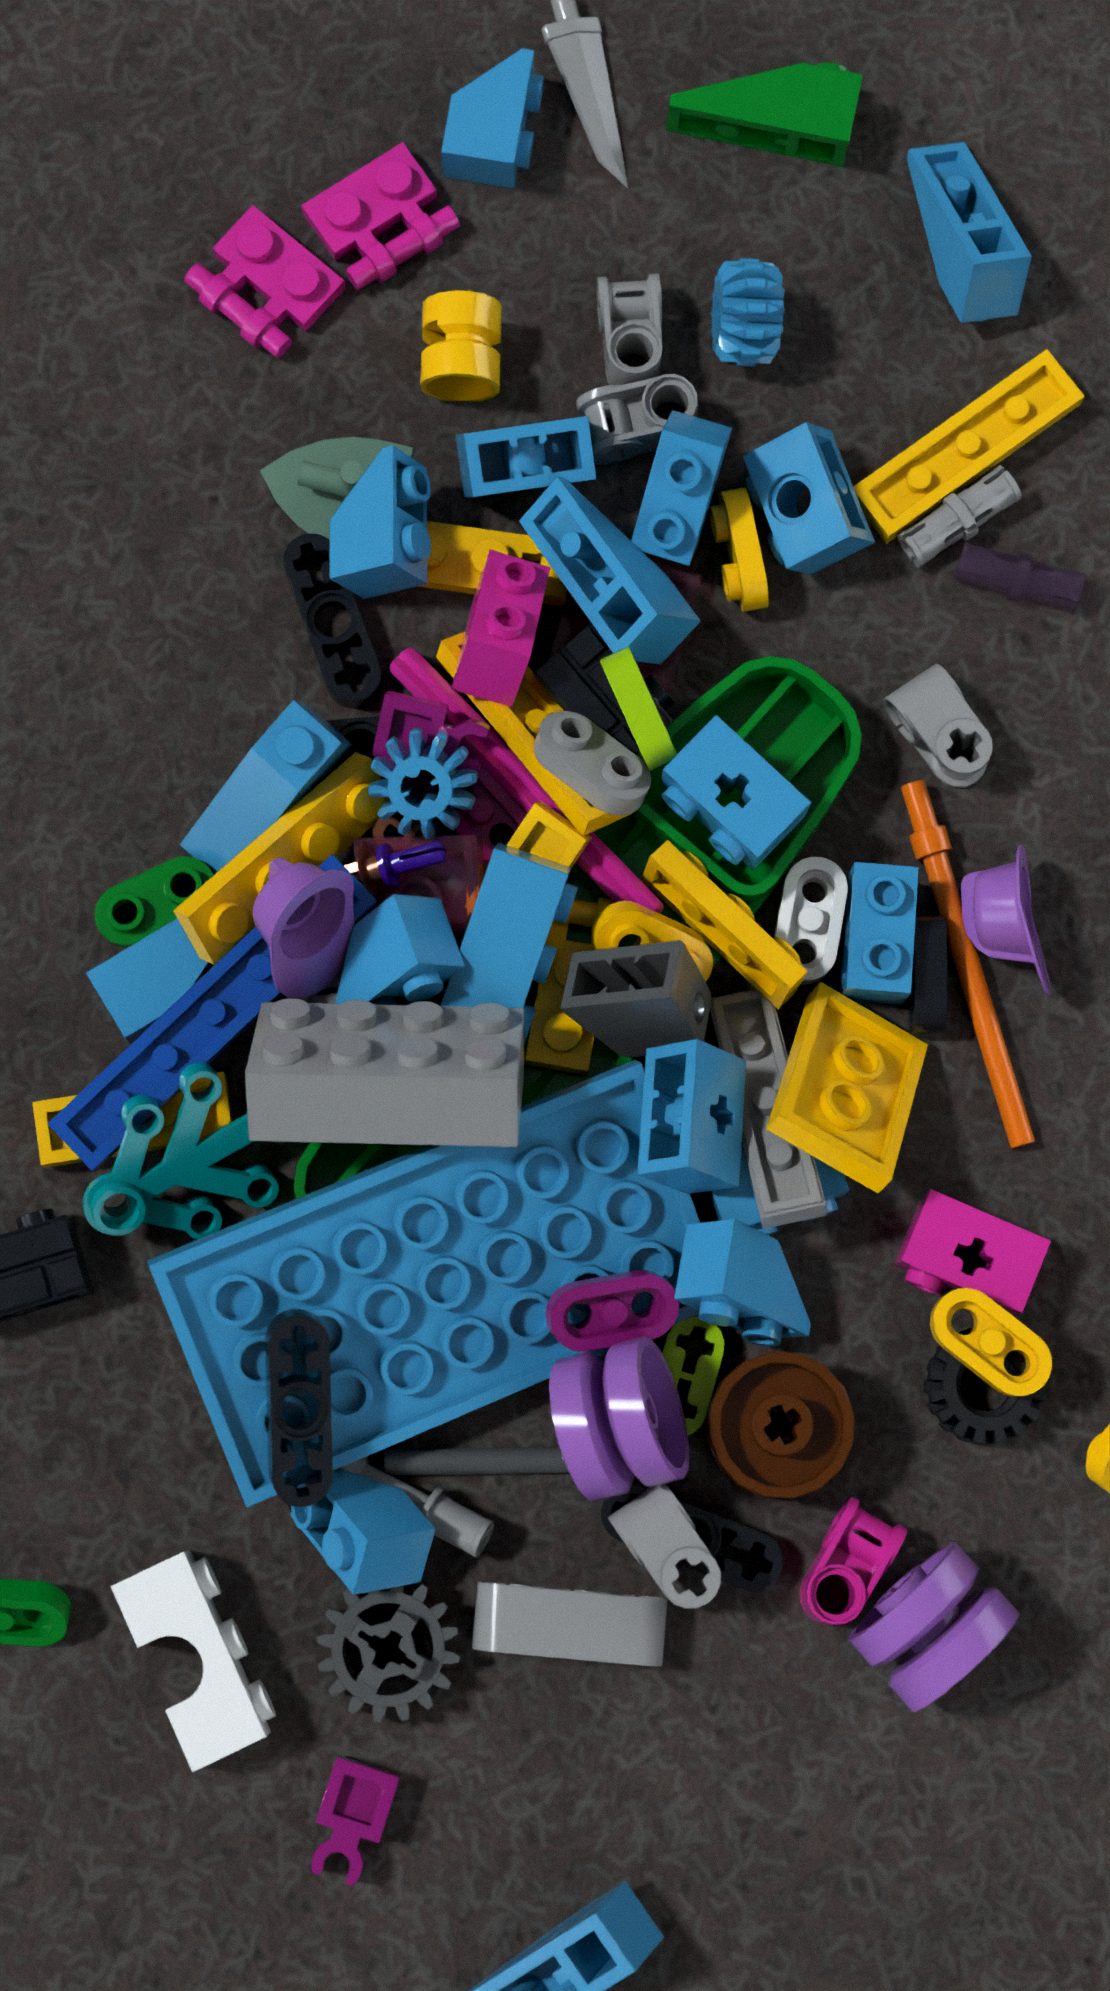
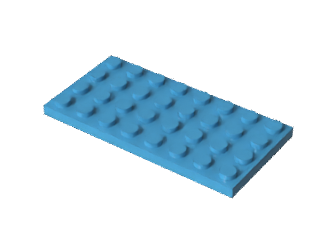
M637 1060L630 1061L521 1106L518 1147L426 1145L147 1260L246 1507L277 1495L271 1483L268 1468L265 1335L270 1322L281 1312L289 1309L309 1311L320 1320L329 1336L332 1464L334 1471L549 1379L551 1368L558 1359L584 1352L596 1353L599 1357L607 1354L610 1347L584 1352L570 1350L551 1334L546 1324V1306L552 1294L561 1286L574 1281L636 1270H649L659 1274L676 1289L687 1224L700 1223L690 1194L637 1175L645 1074L641 1062ZM640 1292L635 1295L631 1303L633 1312H642L647 1309L651 1300L649 1292ZM679 1302L678 1316L673 1325L698 1315L699 1311ZM579 1303L572 1306L567 1315L568 1322L571 1324L582 1322L587 1315V1305ZM302 1326L292 1327L291 1338L280 1340L279 1346L287 1347L292 1355L293 1374L280 1372L279 1380L294 1374H302L313 1378L317 1377V1370L306 1373L302 1366L303 1346L314 1344L315 1338L306 1335ZM297 1390L288 1394L280 1407L282 1419L293 1425H301L308 1422L317 1411V1398L305 1390ZM319 1436L306 1441L317 1443ZM282 1438L280 1441L281 1445L291 1441L295 1448V1469L290 1472H284L283 1476L290 1477L296 1487L305 1483L307 1476L317 1474L318 1470L311 1469L306 1460L304 1441Z

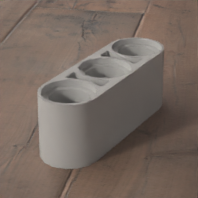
M478 1581L472 1649L630 1665L662 1666L668 1599Z

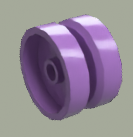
M641 1336L612 1344L606 1354L605 1362L596 1353L584 1352L555 1361L550 1371L549 1394L556 1436L567 1469L578 1490L588 1501H601L627 1494L633 1485L635 1476L644 1486L651 1487L685 1478L689 1469V1442L682 1404L668 1364L661 1350L651 1338Z
M951 1542L900 1578L881 1596L874 1607L852 1630L847 1639L871 1666L885 1665L907 1650L894 1666L890 1674L888 1686L912 1712L928 1706L964 1678L1000 1643L1017 1622L1020 1615L1005 1596L994 1587L980 1589L960 1602L972 1588L979 1568L956 1542Z

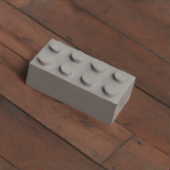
M295 998L282 999L277 1002H262L245 1071L249 1141L518 1147L524 1083V1008H507L497 1003H482L474 1007L439 1006L428 1001L414 1002L409 1005H374L365 1000H350L342 1004L307 1003Z

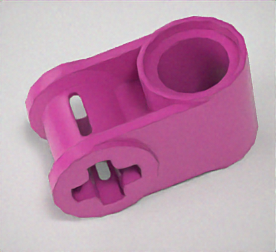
M852 1495L845 1500L827 1530L821 1544L822 1548L804 1577L799 1591L800 1603L804 1612L813 1621L824 1625L846 1624L860 1614L877 1582L886 1573L895 1559L908 1532V1529L901 1524L891 1527L859 1508V1499ZM853 1529L859 1532L860 1534L864 1535L865 1537L869 1538L870 1540L874 1541L876 1545L859 1536L858 1534L854 1533ZM829 1575L839 1578L844 1582L848 1590L846 1606L836 1614L825 1612L816 1600L818 1584Z

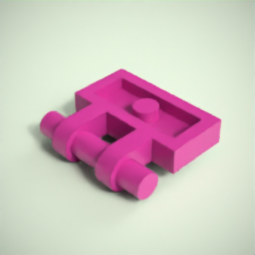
M403 142L301 205L302 214L335 261H338L355 249L361 255L362 259L345 269L348 279L356 290H360L376 279L380 283L388 280L397 274L396 267L422 250L425 254L431 253L443 245L442 238L460 227L457 216L448 205L431 216L423 213L421 208L437 199V190ZM400 221L408 229L384 245L375 238Z
M254 205L244 213L212 248L214 257L227 268L222 273L214 275L202 264L196 263L187 272L184 279L186 284L200 294L199 302L213 314L223 313L241 328L240 336L254 348L263 346L277 359L282 357L292 344V339L278 328L280 324L288 317L306 332L346 289L344 279ZM245 284H248L268 302L264 307L256 310L240 297L237 292Z

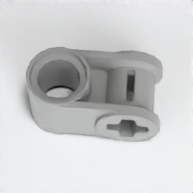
M649 274L647 280L609 282L606 276L597 277L599 331L603 334L605 374L609 385H624L658 377L660 375L663 348L661 334L662 298L659 274ZM632 353L643 356L648 362L643 366L630 367L622 363L620 358Z
M663 374L658 377L624 385L602 386L578 397L576 401L579 414L588 416L594 464L605 465L628 460L638 454L656 451L662 429L667 420L657 416L654 410L663 403L674 402L685 409L686 412L684 414L697 417V393L693 384L685 377L676 374ZM606 418L610 419L613 432L609 431Z
M934 664L883 699L884 707L895 726L903 725L898 730L909 743L914 745L931 771L943 784L952 788H967L976 784L983 777L993 751L992 738L965 701L953 678L941 665ZM953 744L960 751L966 750L969 747L974 751L970 763L963 756L955 760L949 757Z
M666 1484L649 1487L607 1517L640 1566H645L664 1595L674 1605L684 1609L699 1608L709 1603L717 1595L721 1584L720 1568L715 1558L694 1530L696 1527ZM685 1560L691 1567L702 1563L706 1567L708 1574L701 1580L702 1586L705 1589L702 1595L696 1597L690 1590L679 1594L674 1589L672 1583L679 1577L678 1570L675 1567L678 1562Z

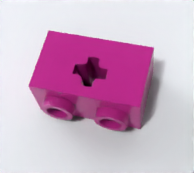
M489 550L472 601L451 687L452 690L506 706H513L531 656L550 567Z
M930 1189L922 1195L894 1266L908 1271L904 1281L922 1291L940 1296L943 1287L952 1291L960 1288L976 1289L986 1294L1012 1316L1021 1314L1024 1310L1051 1240ZM973 1244L977 1247L975 1258L985 1264L983 1268H976L966 1275L961 1271L963 1260L953 1254L955 1251H961Z

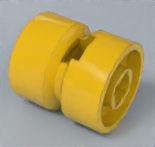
M453 290L439 292L427 297L423 301L422 340L428 346L421 352L420 386L421 391L427 396L442 401L478 402L493 398L500 392V353L492 347L501 343L502 304L496 298L484 293Z

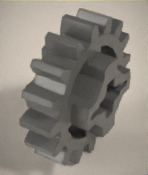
M425 1584L419 1586L412 1595L404 1592L405 1585L390 1588L388 1591L377 1590L367 1592L368 1595L363 1598L359 1594L353 1595L347 1589L343 1592L345 1602L349 1606L345 1613L333 1608H329L325 1613V1616L331 1623L336 1625L334 1633L328 1632L317 1635L316 1642L331 1648L332 1656L325 1658L317 1666L319 1671L328 1672L335 1670L338 1679L328 1690L331 1696L340 1694L346 1689L353 1695L348 1708L350 1713L355 1714L364 1703L373 1705L374 1722L381 1723L387 1707H395L400 1719L406 1721L410 1718V1702L417 1700L420 1705L429 1710L434 1706V1701L428 1689L432 1685L449 1689L452 1684L450 1678L441 1671L443 1664L459 1663L460 1654L453 1650L445 1649V1641L459 1634L458 1626H441L438 1619L444 1614L448 1605L445 1601L437 1603L431 1608L426 1605L424 1600L429 1587ZM377 1604H400L393 1618L372 1623L366 1618L359 1616L362 1611ZM420 1617L425 1621L432 1636V1659L417 1649L413 1629ZM361 1631L371 1637L376 1635L381 1638L388 1636L391 1631L398 1632L402 1636L399 1648L407 1654L406 1658L415 1662L416 1665L406 1660L401 1662L394 1658L386 1666L379 1664L375 1660L378 1655V1648L371 1644L372 1640L363 1635ZM345 1638L357 1645L360 1650L364 1667L357 1679L351 1673L346 1662ZM405 1674L411 1679L418 1681L416 1685L402 1692H377L386 1678Z

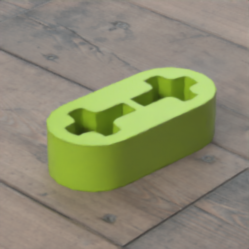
M629 646L600 659L602 668L649 771L669 763L677 755V752Z
M693 1316L672 1326L662 1353L672 1373L676 1388L679 1379L691 1382L687 1403L696 1407V1415L694 1419L685 1418L688 1435L698 1430L707 1416L724 1353V1338L721 1330L717 1325L700 1320L698 1316ZM693 1327H699L705 1330L704 1341L713 1345V1353L711 1356L701 1355L698 1358L694 1374L692 1375L682 1372L686 1352L683 1348L676 1346V1341L679 1335L689 1336L693 1331Z

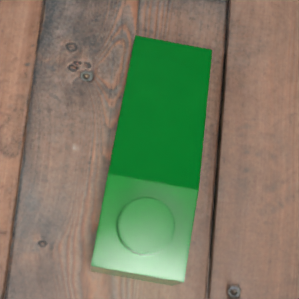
M824 62L817 65L799 63L674 93L670 97L666 131L843 167L863 74L849 72L847 68L836 63Z

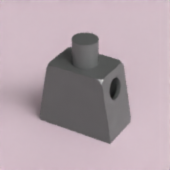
M681 940L573 952L560 1009L618 1055L628 1058L646 1056V1048L699 1039L704 1042L711 1005V991Z

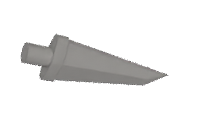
M550 0L556 22L542 27L541 30L545 44L551 50L597 161L628 188L599 20L597 17H580L575 0Z

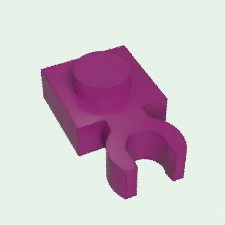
M387 691L384 695L371 756L392 759L387 752L385 744L393 736L402 740L410 750L409 733L413 728L422 729L425 735L426 746L430 747L439 731L448 733V741L442 751L449 756L456 748L461 747V739L466 735L473 734L478 737L487 738L490 726L477 719H467L457 725L446 723L449 705ZM468 755L463 763L457 767L460 769L479 770L483 758Z
M337 1755L315 1822L333 1828L331 1838L323 1841L316 1849L311 1863L312 1873L320 1875L325 1865L326 1857L331 1853L339 1852L344 1854L350 1863V1870L347 1873L345 1884L353 1886L357 1882L364 1865L363 1854L358 1846L360 1839L363 1838L376 1843L380 1842L401 1775Z

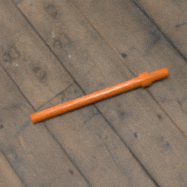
M925 780L910 782L901 786V791L914 830V834L909 836L916 861H923L939 915H944L946 919L947 942L1010 1148L1013 1149L1035 1142V1138L977 949L966 935L964 928L962 900L947 855L953 849L946 826L938 825Z

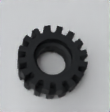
M973 1327L965 1329L958 1333L961 1335H968L972 1331ZM940 1345L936 1348L937 1352L933 1358L929 1359L926 1367L928 1374L927 1380L924 1381V1392L928 1394L929 1403H927L930 1413L935 1414L940 1421L938 1424L946 1432L953 1433L957 1439L964 1442L977 1443L978 1445L1007 1442V1440L1013 1437H1019L1027 1431L1026 1427L1031 1422H1036L1041 1414V1411L1038 1410L1040 1404L1046 1401L1047 1390L1043 1389V1387L1029 1395L1020 1397L1007 1396L1003 1404L992 1411L975 1409L966 1402L960 1387L962 1374L967 1367ZM1010 1351L1005 1356L1004 1367L1010 1375L1020 1376L1025 1370L1026 1362L1020 1353Z

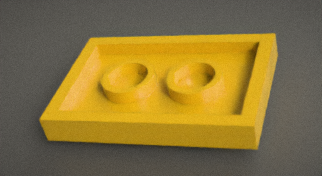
M820 982L807 997L766 1130L872 1191L879 1193L893 1178L928 1044Z

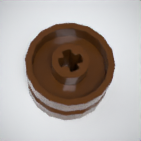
M769 1352L742 1362L717 1383L705 1418L704 1437L713 1463L733 1485L758 1497L795 1498L820 1489L842 1469L853 1445L854 1412L845 1387L825 1365L800 1353ZM777 1413L786 1418L788 1431L784 1437L771 1438L765 1432L764 1428L771 1423V1414Z

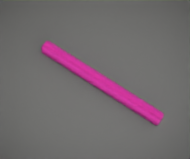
M409 647L403 650L390 664V672L414 697L449 705L446 723L457 725L467 719H477L488 724L457 691L451 689L452 686L415 648ZM491 726L487 738L469 734L461 739V745L467 748L469 754L483 758L482 765L527 813L535 802L541 800L568 819ZM594 832L589 833L588 835L592 839L575 863L614 903L632 901L661 914L664 909L663 903Z

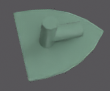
M361 437L320 440L289 451L261 469L260 472L276 503L299 528L308 534H319L330 540L331 517L380 450L394 445L411 457L413 447Z

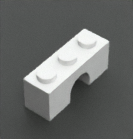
M184 1551L111 1586L137 1648L164 1636H176L189 1641L201 1656L203 1677L198 1689L191 1697L165 1710L192 1772L251 1745L271 1733L266 1720L276 1716L273 1704L260 1679L249 1683L239 1660L248 1655L246 1644L234 1619L231 1618L222 1622L212 1598L221 1594V1590L216 1576L205 1557L195 1562L191 1551Z

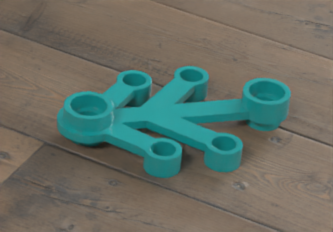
M197 1062L187 1066L180 1074L179 1087L184 1098L163 1160L142 1173L140 1172L150 1138L155 1137L162 1130L164 1115L157 1101L151 1096L136 1095L125 1102L121 1110V1119L126 1130L112 1172L103 1174L93 1180L83 1196V1211L87 1221L94 1229L105 1234L120 1236L134 1231L143 1222L186 1231L190 1237L196 1240L219 1231L222 1226V1215L211 1198L199 1195L188 1199L184 1204L156 1197L175 1185L240 1198L253 1208L266 1207L276 1199L279 1185L272 1171L267 1166L251 1164L240 1171L213 1165L253 1142L249 1141L248 1114L241 1116L199 1140L210 1105L215 1103L222 1093L221 1080L212 1066ZM201 1077L211 1079L210 1085L206 1090L199 1093L190 1091V1087L196 1079ZM141 1110L153 1111V1116L147 1123L142 1125L132 1123V1119L137 1112ZM257 1179L267 1180V1184L262 1191L257 1193L248 1192V1187L253 1181ZM116 1194L125 1195V1199L120 1205L116 1207L104 1206V1202L109 1197ZM201 1211L211 1212L210 1218L205 1223L200 1225L191 1223V1219L196 1213Z

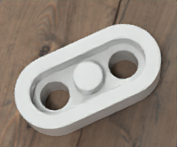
M808 857L797 862L789 870L785 878L780 899L774 938H781L792 947L798 943L809 944L815 952V959L807 964L801 963L808 972L800 985L812 984L824 978L835 963L838 952L848 884L842 869L833 861L823 857ZM809 882L820 884L825 890V898L816 903L808 901L803 895V886Z

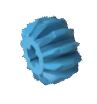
M740 258L739 261H724L719 268L718 274L715 276L714 293H712V311L710 314L712 327L710 335L713 337L712 349L721 362L736 363V366H755V364H770L780 348V336L783 332V314L785 312L783 298L785 289L782 287L783 276L774 263L759 262V259Z
M413 728L409 733L410 750L402 740L393 736L385 744L387 752L392 759L377 756L371 763V769L386 779L372 782L368 787L369 795L373 797H389L390 799L382 805L377 814L381 820L389 819L397 811L404 817L398 825V832L402 835H408L415 820H420L424 837L427 839L433 838L437 832L436 817L446 827L453 830L460 823L458 812L454 807L470 810L474 805L475 797L461 787L475 784L478 780V772L472 769H456L467 758L469 751L465 746H461L448 756L442 751L449 736L444 731L437 733L430 747L426 746L425 735L422 729ZM421 770H426L434 775L430 784H438L439 790L430 788L425 796L418 795L412 790L416 781L408 782L407 777L416 778Z

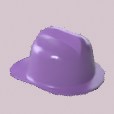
M1018 845L1015 862L969 873L963 877L961 882L963 924L966 935L979 951L990 958L1034 963L1043 989L1048 996L1051 995V986L1032 916L1027 856L1024 846Z
M276 858L270 862L268 882L263 886L255 899L252 909L253 920L256 928L269 946L271 973L276 989L287 998L304 999L319 993L329 985L344 966L352 927L354 926L353 878L344 870L331 869L325 872L314 864L302 862L292 864L283 858Z

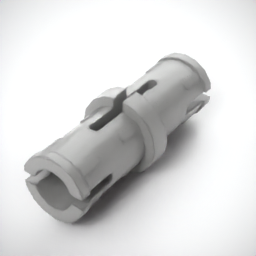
M999 465L968 489L963 490L957 495L950 493L943 498L940 507L919 522L898 533V542L909 559L914 562L917 568H920L951 544L953 545L961 538L968 541L976 536L979 532V526L1001 510L1019 501L1022 498L1021 491L1012 475L1007 470L1005 471L1003 466Z

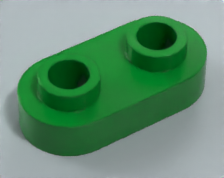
M182 856L173 858L114 885L101 895L96 904L95 922L97 928L110 944L126 949L177 919L173 910L189 897H178L173 893L174 884L179 879H193L196 882L195 892L213 876V873L201 860ZM131 904L136 906L138 913L133 922L120 924L116 921V912L122 905Z
M0 1578V1644L42 1647L52 1645L64 1637L71 1613V1602L61 1589L46 1581Z

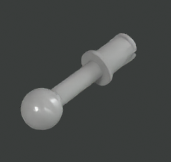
M367 1456L339 1468L402 1489L436 1528L434 1536L476 1558L480 1556L491 1537L494 1521L453 1501L446 1496V1489L441 1486L435 1488L429 1496L370 1465Z

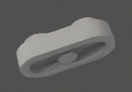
M558 711L549 714L541 722L534 740L533 750L536 759L545 769L597 809L605 813L628 815L637 811L642 806L651 785V773L642 759L581 714L571 711Z

